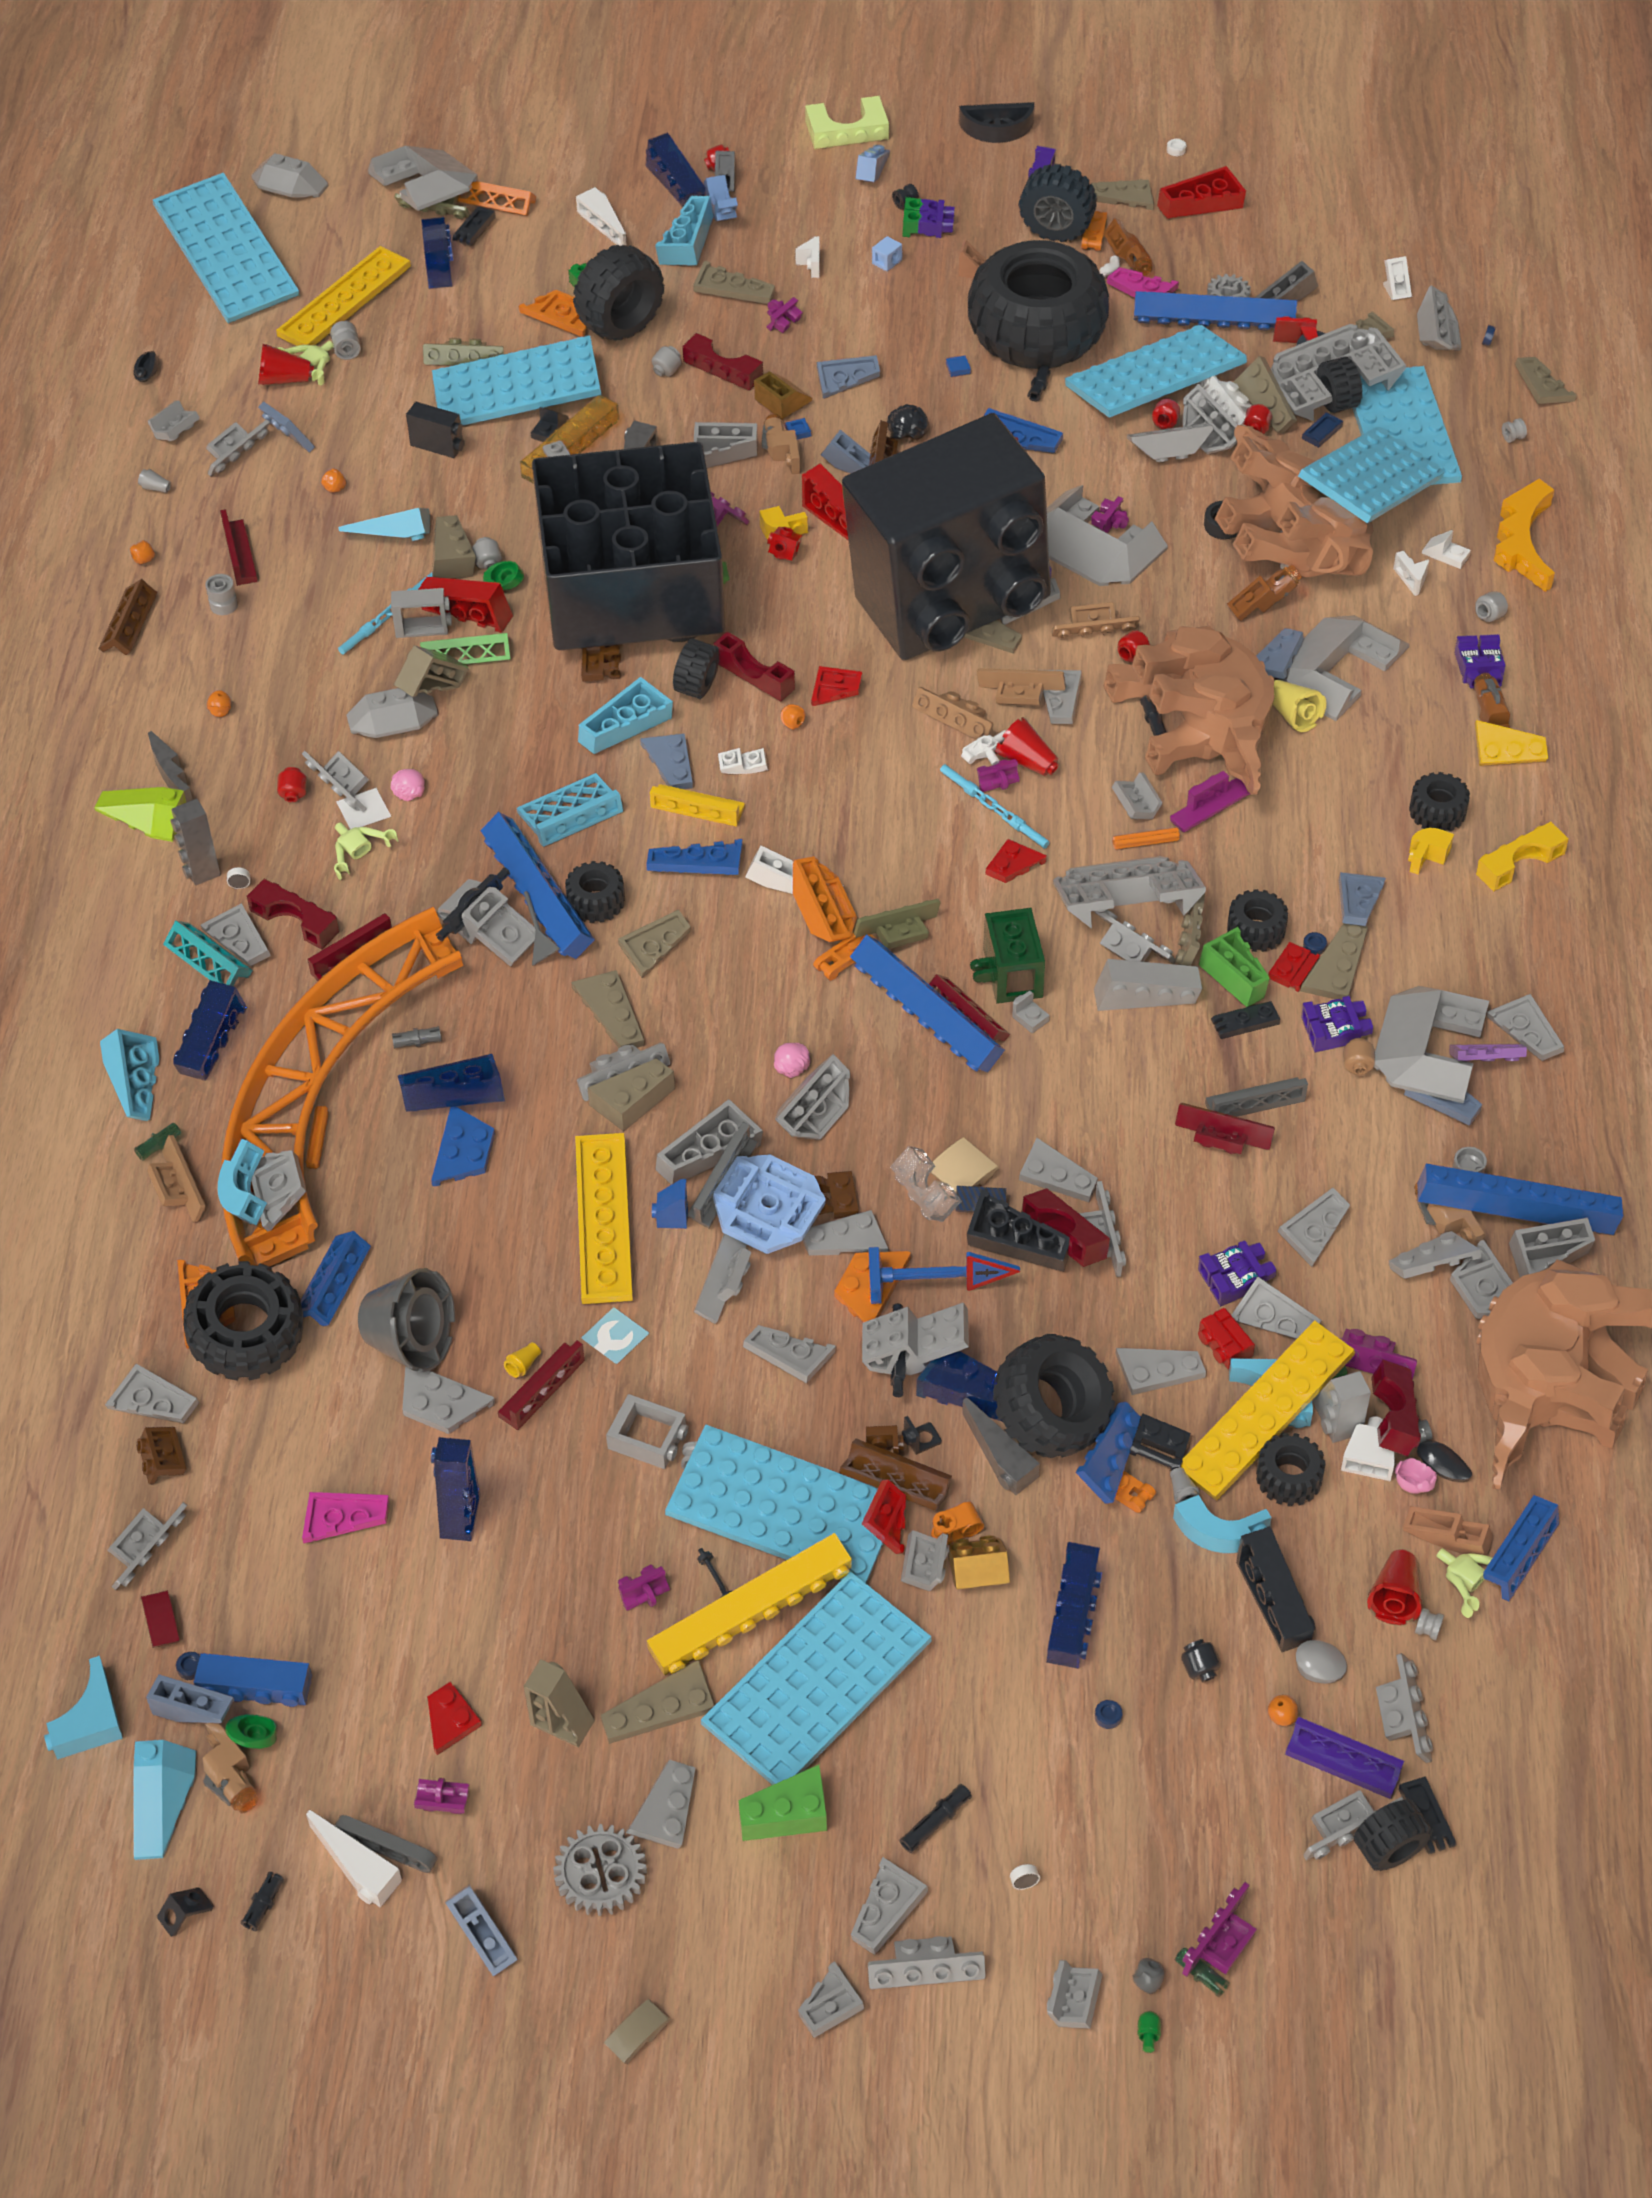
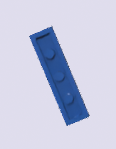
M355 1231L335 1236L301 1298L303 1318L311 1316L321 1326L330 1324L371 1247Z
M1533 1495L1484 1570V1579L1501 1586L1502 1599L1508 1602L1511 1600L1558 1527V1504Z

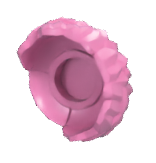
M415 769L400 770L392 777L391 790L399 799L411 801L416 797L422 796L425 789L424 777Z
M785 1043L778 1047L774 1054V1067L778 1073L788 1078L799 1076L810 1065V1053L803 1044Z
M1408 1458L1405 1461H1400L1395 1467L1398 1485L1404 1491L1419 1494L1433 1490L1437 1474L1431 1467L1426 1466L1425 1463H1421L1420 1460L1415 1458Z

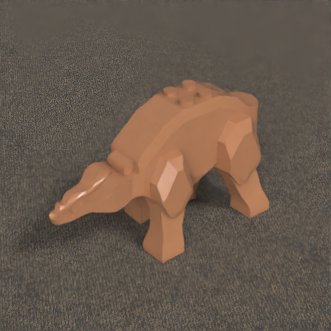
M1237 425L1234 435L1238 444L1230 458L1236 463L1237 468L1242 474H1248L1254 481L1260 484L1263 492L1250 499L1239 500L1233 497H1225L1215 520L1225 534L1233 535L1239 532L1233 546L1244 561L1267 559L1286 564L1304 577H1313L1326 573L1352 576L1364 574L1372 561L1373 549L1369 541L1374 532L1372 521L1367 524L1298 477L1301 469L1314 463V460L1290 451L1288 445L1283 441L1269 438L1261 432L1254 430L1253 427Z
M1180 626L1178 630L1168 631L1162 643L1155 646H1137L1132 665H1108L1103 687L1113 703L1122 702L1134 697L1142 698L1146 695L1148 699L1150 697L1159 714L1176 710L1181 712L1185 720L1172 731L1158 736H1150L1145 759L1154 775H1163L1171 764L1177 760L1191 757L1208 760L1222 755L1228 774L1241 779L1250 794L1258 795V790L1261 787L1259 780L1262 764L1256 750L1266 728L1273 705L1274 679L1272 675H1268L1265 671L1264 662L1259 661L1253 652L1240 642L1225 637L1223 633L1215 631L1210 626L1196 628Z
M1556 1259L1555 1263L1548 1269L1524 1275L1505 1288L1499 1297L1494 1296L1489 1306L1491 1311L1489 1316L1483 1315L1478 1329L1481 1330L1476 1344L1480 1345L1478 1353V1379L1488 1409L1492 1413L1493 1419L1497 1421L1495 1434L1496 1448L1492 1470L1495 1473L1492 1479L1494 1483L1493 1489H1501L1507 1469L1522 1457L1528 1432L1534 1426L1560 1425L1589 1432L1596 1436L1603 1446L1613 1449L1624 1428L1627 1410L1634 1409L1645 1387L1648 1369L1638 1365L1609 1337L1605 1326H1646L1652 1329V1289L1615 1286L1611 1284V1281L1606 1276L1587 1272Z

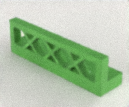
M507 633L420 642V646L425 649L442 653L440 650H446L443 654H447L450 649H459L463 652V655L458 660L462 664L510 660ZM504 644L505 655L495 656L489 650L493 645ZM480 646L485 650L480 658L474 659L468 654L472 647ZM489 653L492 657H485V655ZM465 655H467L470 658L462 660L465 657Z

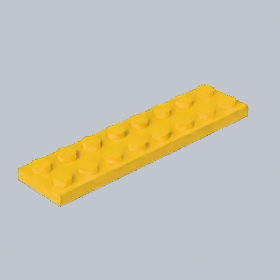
M379 246L276 330L277 337L295 346L316 345L330 333L334 324L348 319L411 267L410 260Z
M624 1133L575 1136L582 1304L633 1301Z
M1314 1320L1183 1458L1180 1468H1184L1186 1474L1196 1486L1217 1501L1259 1457L1264 1444L1267 1441L1271 1442L1272 1437L1281 1434L1328 1382L1355 1355V1350Z

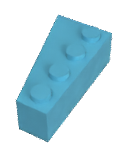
M691 196L680 211V216L673 220L671 229L669 231L666 230L663 234V240L661 242L658 241L655 245L659 265L691 266L698 264L714 216L710 196Z
M639 677L579 724L578 742L593 754H596L671 719L673 701L642 677Z

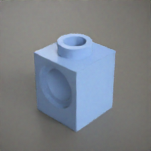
M888 236L872 247V264L885 271H889L902 260V244Z

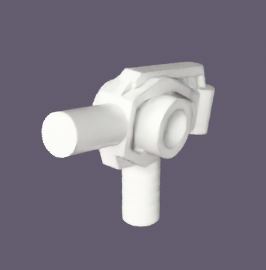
M1006 730L994 737L988 735L978 738L962 749L961 757L969 764H972L976 759L988 758L992 765H996L1000 761L995 754L998 742L1004 741L1005 738L1002 736Z

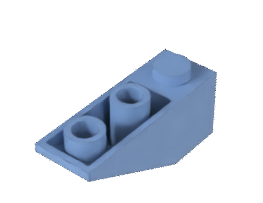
M873 145V147L858 155L856 179L871 182L878 180L890 150L885 149V146Z

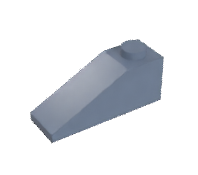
M839 430L821 453V456L834 467L848 473H853L869 466L870 453L842 430Z
M158 1675L146 1696L152 1715L175 1722L222 1723L234 1701V1698L163 1675Z
M470 1884L445 1901L493 1976L518 1960Z

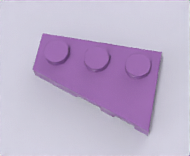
M1523 1044L1450 1045L1449 1054L1458 1061L1479 1059L1481 1061H1495L1496 1058H1504L1506 1061H1519V1057H1526L1527 1047Z

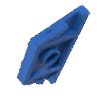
M451 1105L431 1179L432 1186H440L441 1181L452 1178L458 1181L468 1176L484 1174L495 1136L494 1128L460 1108Z

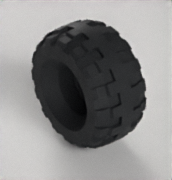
M613 245L607 250L603 249L598 252L593 259L591 258L586 263V267L580 272L577 278V285L574 287L573 294L575 298H573V303L581 322L592 332L608 340L621 341L623 338L628 339L635 336V333L638 331L641 332L646 328L649 321L653 320L658 307L660 308L663 301L662 294H664L665 285L663 284L664 278L660 267L648 255L631 245Z
M238 1261L239 1265L229 1266L227 1263L218 1266L216 1272L205 1274L198 1280V1285L193 1290H190L183 1313L186 1342L196 1361H200L201 1364L203 1363L205 1369L216 1375L223 1374L226 1379L237 1381L239 1377H248L249 1380L259 1379L260 1375L264 1373L270 1375L279 1370L281 1364L289 1361L296 1353V1347L301 1342L303 1334L301 1300L297 1290L293 1289L290 1285V1280L282 1273L273 1272L272 1267L261 1263L258 1266L250 1265L249 1261ZM238 1304L255 1305L264 1310L268 1315L267 1319L259 1327L243 1332L228 1329L219 1321L220 1316L227 1309Z
M1045 1334L1041 1337H1035L1010 1352L1005 1357V1362L998 1368L995 1378L997 1384L994 1385L993 1400L997 1401L998 1406L995 1410L999 1421L1002 1420L1005 1424V1431L1010 1438H1016L1019 1441V1446L1026 1451H1036L1037 1455L1047 1458H1054L1056 1456H1061V1458L1067 1457L1095 1443L1098 1435L1106 1430L1110 1422L1109 1417L1114 1412L1115 1401L1112 1400L1113 1393L1115 1392L1113 1382L1109 1381L1107 1376L1109 1371L1104 1362L1100 1363L1096 1358L1097 1353L1090 1347H1083L1080 1340L1056 1334ZM1039 1379L1047 1382L1057 1392L1062 1405L1061 1417L1055 1415L1043 1401L1038 1386Z

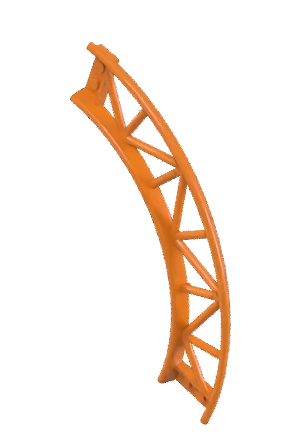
M434 907L404 920L361 946L325 974L289 1010L259 1051L240 1087L225 1134L221 1167L224 1160L231 1161L241 1139L244 1140L246 1138L249 1142L264 1150L263 1156L265 1157L266 1153H273V1151L256 1134L292 1133L296 1135L294 1153L298 1156L304 1180V1144L310 1114L322 1084L337 1060L366 1026L407 992L435 975L437 978H440L464 966L459 950L455 951L449 938L446 937L444 941H440L437 938L436 933L442 929ZM415 939L394 986L370 968L372 964ZM420 950H422L430 965L408 977ZM360 973L384 990V992L323 1006L335 993ZM373 1004L351 1027H347L324 1016ZM314 1022L343 1035L322 1066ZM305 1025L313 1073L275 1066L287 1046ZM279 1076L306 1081L250 1118L268 1077ZM308 1092L298 1123L260 1124ZM251 1182L250 1189L251 1192H254L253 1185ZM307 1192L296 1202L299 1214L277 1223L270 1231L263 1228L260 1221L252 1235L246 1237L242 1219L231 1214L223 1207L228 1233L238 1260L249 1261L250 1265L258 1266L261 1263L270 1267L309 1249L307 1245L315 1242L314 1230L318 1227V1224L312 1212Z

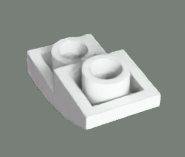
M740 748L718 754L721 773L750 774L768 770L764 748L743 754Z

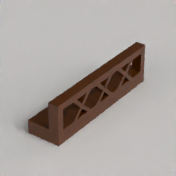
M880 420L872 438L869 465L895 455L897 452L898 440L887 436L888 423Z
M140 579L125 589L98 648L103 653L113 646L125 656L132 651L158 593L144 580Z
M856 1438L851 1444L848 1459L840 1466L839 1470L840 1474L875 1488L879 1487L881 1481H883L881 1479L890 1480L906 1495V1500L934 1511L947 1498L952 1475Z

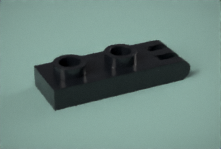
M477 206L453 234L452 240L472 246L495 219V211Z
M1272 1001L1214 1015L1211 1021L1215 1025L1214 1027L1220 1039H1225L1279 1025L1280 1017Z
M1426 1776L1399 1784L1398 1790L1404 1800L1410 1799L1414 1801L1433 1829L1432 1837L1425 1845L1427 1853L1429 1855L1435 1853L1432 1842H1435L1439 1851L1445 1850L1444 1838L1449 1848L1455 1847V1838Z

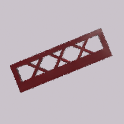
M226 509L220 510L236 585L258 582L244 520L240 519L229 522Z
M384 913L308 958L310 974L319 981L324 974L328 973L361 946L392 928L390 917Z
M938 974L934 976L929 983L934 989L936 987L940 989L943 997L946 998L947 996L949 998L947 1000L950 1003L954 1002L958 1010L961 1012L963 1010L965 1012L963 1014L970 1017L972 1022L977 1026L979 1025L983 1031H986L994 1041H1006L1010 1034L948 977Z
M578 1340L572 1346L564 1342L497 1412L498 1417L516 1430H519L585 1361L583 1344Z

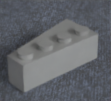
M1107 959L1094 987L1098 1011L1195 1004L1202 990L1197 966Z
M728 1099L659 1152L656 1159V1171L671 1185L680 1179L691 1178L716 1166L742 1122L750 1125V1138L758 1142L757 1147L761 1146L763 1130Z

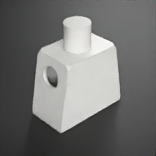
M1370 1417L1368 1425H1356L1344 1453L1341 1471L1391 1481L1394 1468V1452L1379 1447L1377 1428L1381 1424L1382 1418Z

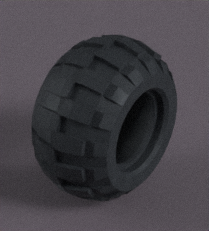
M1023 241L996 251L979 266L968 292V319L974 334L978 336L979 342L990 354L1001 358V361L1023 368L1039 369L1042 365L1055 368L1076 361L1090 350L1093 344L1098 342L1109 317V293L1103 274L1099 273L1097 265L1087 255L1078 252L1075 248L1054 241Z

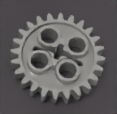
M599 1824L598 1831L596 1832L593 1831L591 1826H588V1834L584 1835L580 1830H577L578 1839L575 1840L568 1837L569 1847L560 1846L562 1855L555 1856L558 1866L553 1867L554 1875L557 1876L554 1878L555 1884L560 1886L559 1895H566L567 1905L575 1901L576 1911L585 1906L587 1915L591 1913L592 1909H597L598 1916H601L603 1909L607 1908L611 1915L613 1914V1906L617 1905L621 1910H624L623 1901L626 1900L633 1903L632 1893H641L638 1884H645V1876L642 1874L647 1873L646 1865L643 1864L646 1862L645 1854L640 1853V1844L633 1845V1835L625 1839L624 1829L615 1834L614 1825H611L608 1831H604L602 1824ZM593 1848L598 1849L602 1870L604 1871L605 1881L608 1887L607 1892H604L602 1889L599 1872L596 1868L595 1857L592 1851ZM609 1850L617 1852L613 1856L604 1855ZM581 1858L589 1859L585 1864L577 1863ZM615 1876L624 1877V1879L620 1882H614L611 1880ZM588 1883L596 1885L595 1888L590 1890L583 1887Z

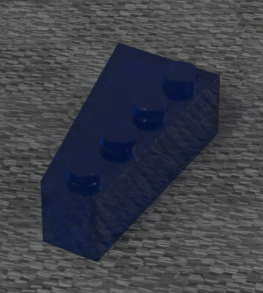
M667 132L649 139L646 149L645 166L683 207L691 196H705L706 187L670 134Z
M445 217L421 219L429 289L452 287L450 261H453L450 226L445 224Z
M209 980L207 987L202 990L201 1001L198 1008L194 1009L192 1013V1022L189 1029L185 1030L182 1045L174 1054L173 1064L179 1074L204 1081L207 1080L219 1059V1048H225L229 1041L228 1032L230 1029H236L239 1024L236 1018L239 1013L244 1014L248 1008L236 987Z
M493 1054L397 1075L406 1112L505 1101L501 1077Z
M961 1351L931 1360L917 1378L916 1396L926 1398L927 1396L937 1399V1402L948 1405V1403L961 1407H963V1400L967 1397L989 1418L999 1421L995 1411L998 1407L997 1401L993 1400L994 1385L997 1384L995 1382L997 1371Z
M439 1437L437 1447H433L431 1451V1463H434L433 1475L436 1482L440 1539L471 1541L481 1497L471 1440Z
M1072 1542L1067 1543L1066 1561L1063 1564L1060 1583L1061 1591H1058L1056 1615L1053 1617L1046 1663L1079 1669L1080 1660H1086L1089 1643H1085L1084 1639L1085 1635H1091L1093 1619H1089L1090 1611L1095 1612L1098 1596L1093 1595L1094 1588L1100 1589L1102 1572H1097L1099 1547Z

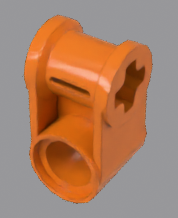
M964 1502L956 1507L935 1514L931 1537L937 1539L942 1533L948 1534L947 1544H950L956 1539L977 1535L983 1530L984 1523L973 1503Z

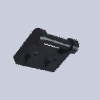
M1142 1413L1129 1454L1133 1456L1138 1454L1169 1467V1471L1180 1468L1191 1433ZM1141 1443L1146 1444V1445H1148V1446H1150V1447H1153V1448H1155V1449H1158V1450H1160V1451H1162V1452H1165V1453H1167V1454H1170V1455H1172V1456H1174V1457L1172 1458V1457L1167 1456V1455H1165V1454H1162V1453H1160V1452H1158V1451H1155V1450H1153V1449H1150V1448H1148V1447H1145V1446L1141 1445Z

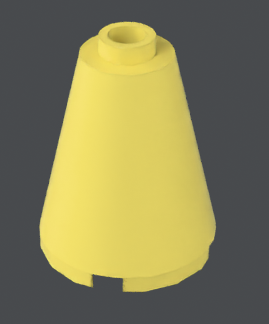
M1281 680L1274 681V707L1293 729L1299 732H1307L1317 725L1315 724L1316 720L1319 717L1322 719L1326 710L1325 696L1318 690Z

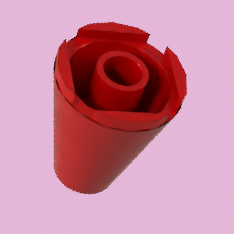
M262 344L258 385L307 382L309 377L312 378L314 366L310 365L309 360L271 345Z
M1021 717V720L1017 719L1010 725L1002 736L1005 738L1003 744L1001 745L998 742L995 752L999 756L1008 760L1015 759L1019 765L1043 776L1052 775L1059 766L1057 763L1058 757L1024 717Z
M1404 1549L1395 1550L1390 1554L1367 1597L1368 1609H1372L1376 1613V1618L1388 1624L1403 1625L1406 1624V1620L1413 1619L1415 1621L1422 1611L1417 1560L1413 1553Z

